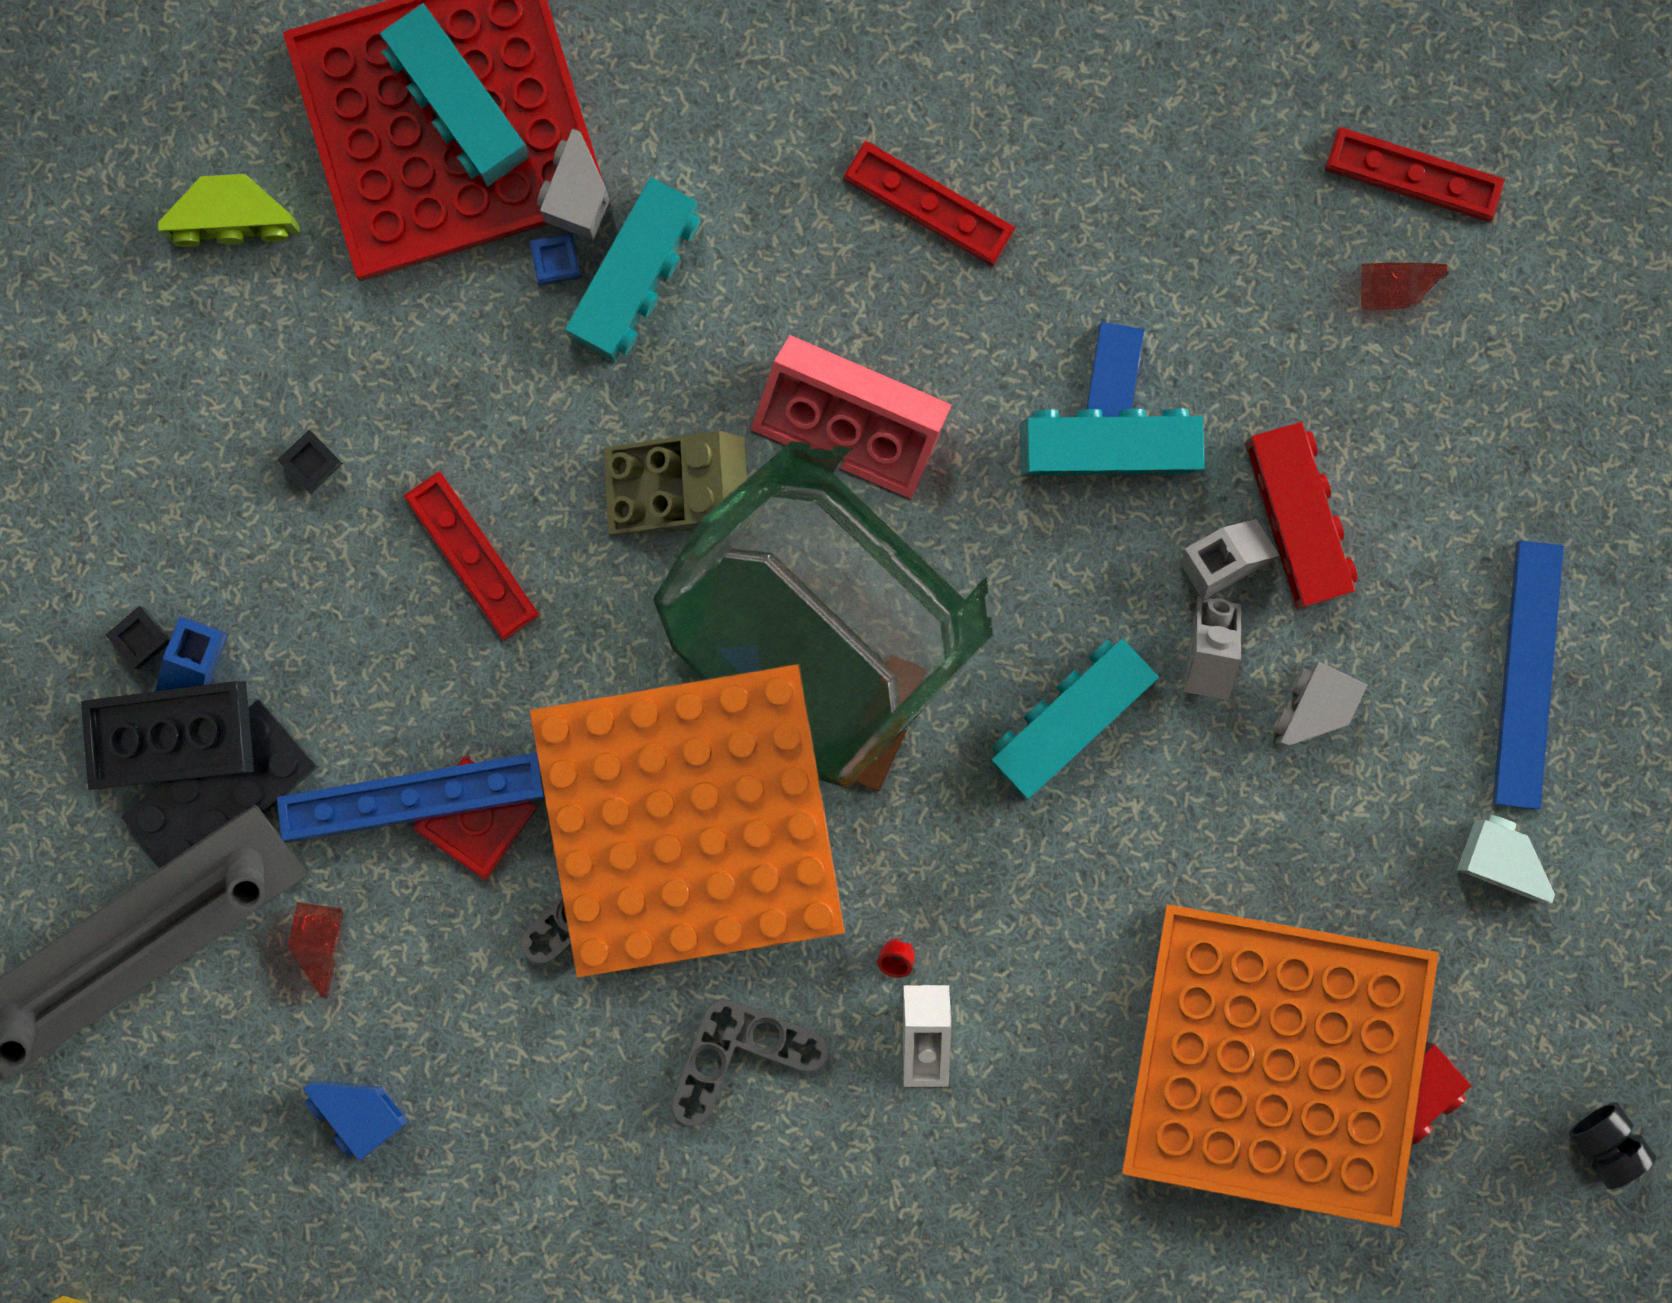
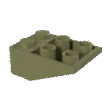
M718 430L604 448L608 535L706 530L750 525L745 437Z

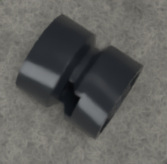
M1612 1102L1596 1109L1578 1122L1569 1132V1136L1584 1157L1594 1158L1592 1168L1607 1189H1616L1634 1181L1649 1170L1657 1159L1641 1134L1631 1133L1634 1125L1618 1102Z

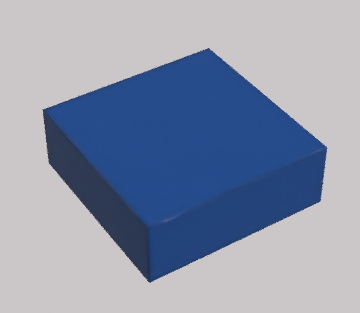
M573 233L530 241L539 286L582 278Z

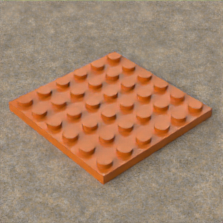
M799 664L530 710L577 977L845 933Z
M1167 904L1122 1175L1399 1228L1439 952Z

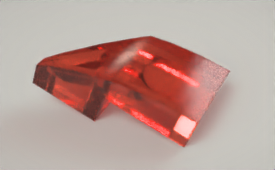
M1436 263L1362 264L1361 307L1363 310L1406 309L1411 305L1416 307L1424 300L1423 296L1440 279L1443 280L1449 274V266Z
M297 902L288 948L300 969L303 970L315 987L321 998H328L334 973V954L342 924L343 911L342 908Z

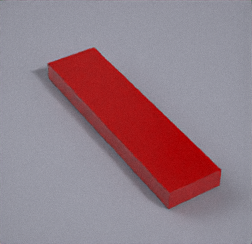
M1340 126L1336 130L1324 168L1326 171L1489 223L1494 218L1505 182L1504 178Z
M866 140L843 176L844 181L992 267L1016 228Z
M438 471L403 495L504 641L541 616L441 471Z

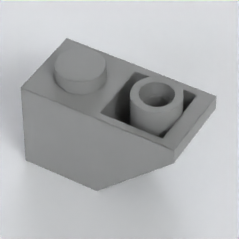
M572 129L568 141L561 140L556 149L553 165L557 166L552 181L546 180L543 183L538 195L537 206L541 207L540 212L544 222L594 240L610 200L581 132Z
M1257 519L1223 527L1185 548L1180 565L1202 600H1205L1273 562L1280 555Z
M1198 596L1185 664L1184 692L1228 700L1241 662V604L1232 603L1220 598L1202 600Z
M1320 661L1311 664L1309 670L1302 667L1291 688V691L1297 694L1290 710L1283 707L1274 723L1272 731L1278 734L1274 744L1283 748L1348 726L1368 685Z

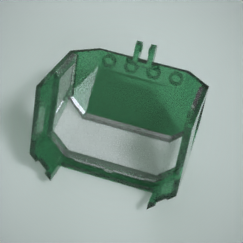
M791 441L701 519L654 596L653 602L672 650L703 680L799 664L819 780L849 788L912 724L993 636L992 619L987 617L985 597L988 595L987 576L964 599L835 475L853 448L834 446L832 451L810 448V443Z

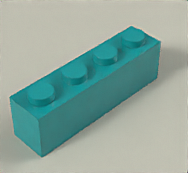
M424 3L380 32L387 48L381 51L382 55L396 74L404 70L412 81L406 88L419 107L423 109L427 105L430 106L437 116L432 121V124L445 143L448 144L454 140L463 153L457 159L471 179L479 175L488 187L530 158L526 144Z
M650 176L565 328L570 339L614 363L620 353L626 356L630 352L638 336V332L633 330L641 315L647 318L652 313L659 298V294L654 291L662 277L667 280L671 278L680 261V256L676 254L684 239L690 242L700 226L701 218L697 216L699 213L697 201Z
M1099 409L1075 411L1076 417H1059L1058 410L1032 411V418H1026L1019 423L1021 476L1195 474L1205 469L1203 416H1189V409L1162 410V416H1146L1145 409H1125L1119 411V417H1102V410Z
M1123 638L1115 645H1112L1107 639L1088 657L1093 665L1082 675L1076 670L1071 672L1055 687L1061 693L1059 697L1049 706L1041 700L1023 717L1028 725L1017 736L1009 730L991 747L996 755L989 762L1024 800H1028L1159 678Z

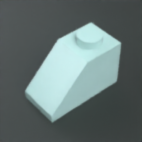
M1490 815L1489 821L1475 820L1457 871L1537 902L1552 903L1555 893L1529 837L1515 831L1517 824L1495 815Z

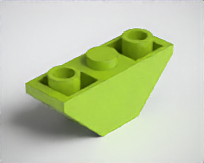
M246 174L201 176L158 222V231L168 241H173V245L179 247H195L200 245V239L217 238V242L220 244L234 245L243 243L244 237L261 236V240L267 242H282L288 239V234H300L299 224L293 216Z

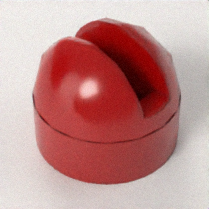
M899 938L888 940L880 950L877 965L884 974L890 977H906L912 971L915 962V950L909 942H901ZM892 956L899 957L900 961L892 958Z

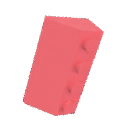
M789 335L774 360L750 430L912 499L952 404Z

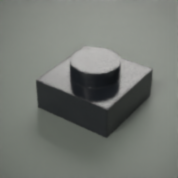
M310 430L277 460L310 494L343 464Z
M138 606L106 634L107 638L131 666L138 670L164 649L171 639L142 606Z

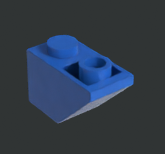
M179 616L162 660L155 691L209 685L229 633Z
M317 1080L303 1088L309 1097L305 1100L309 1110L318 1120L324 1121L326 1119L337 1132L333 1138L339 1148L348 1157L355 1155L359 1161L368 1156L409 1122L381 1086Z

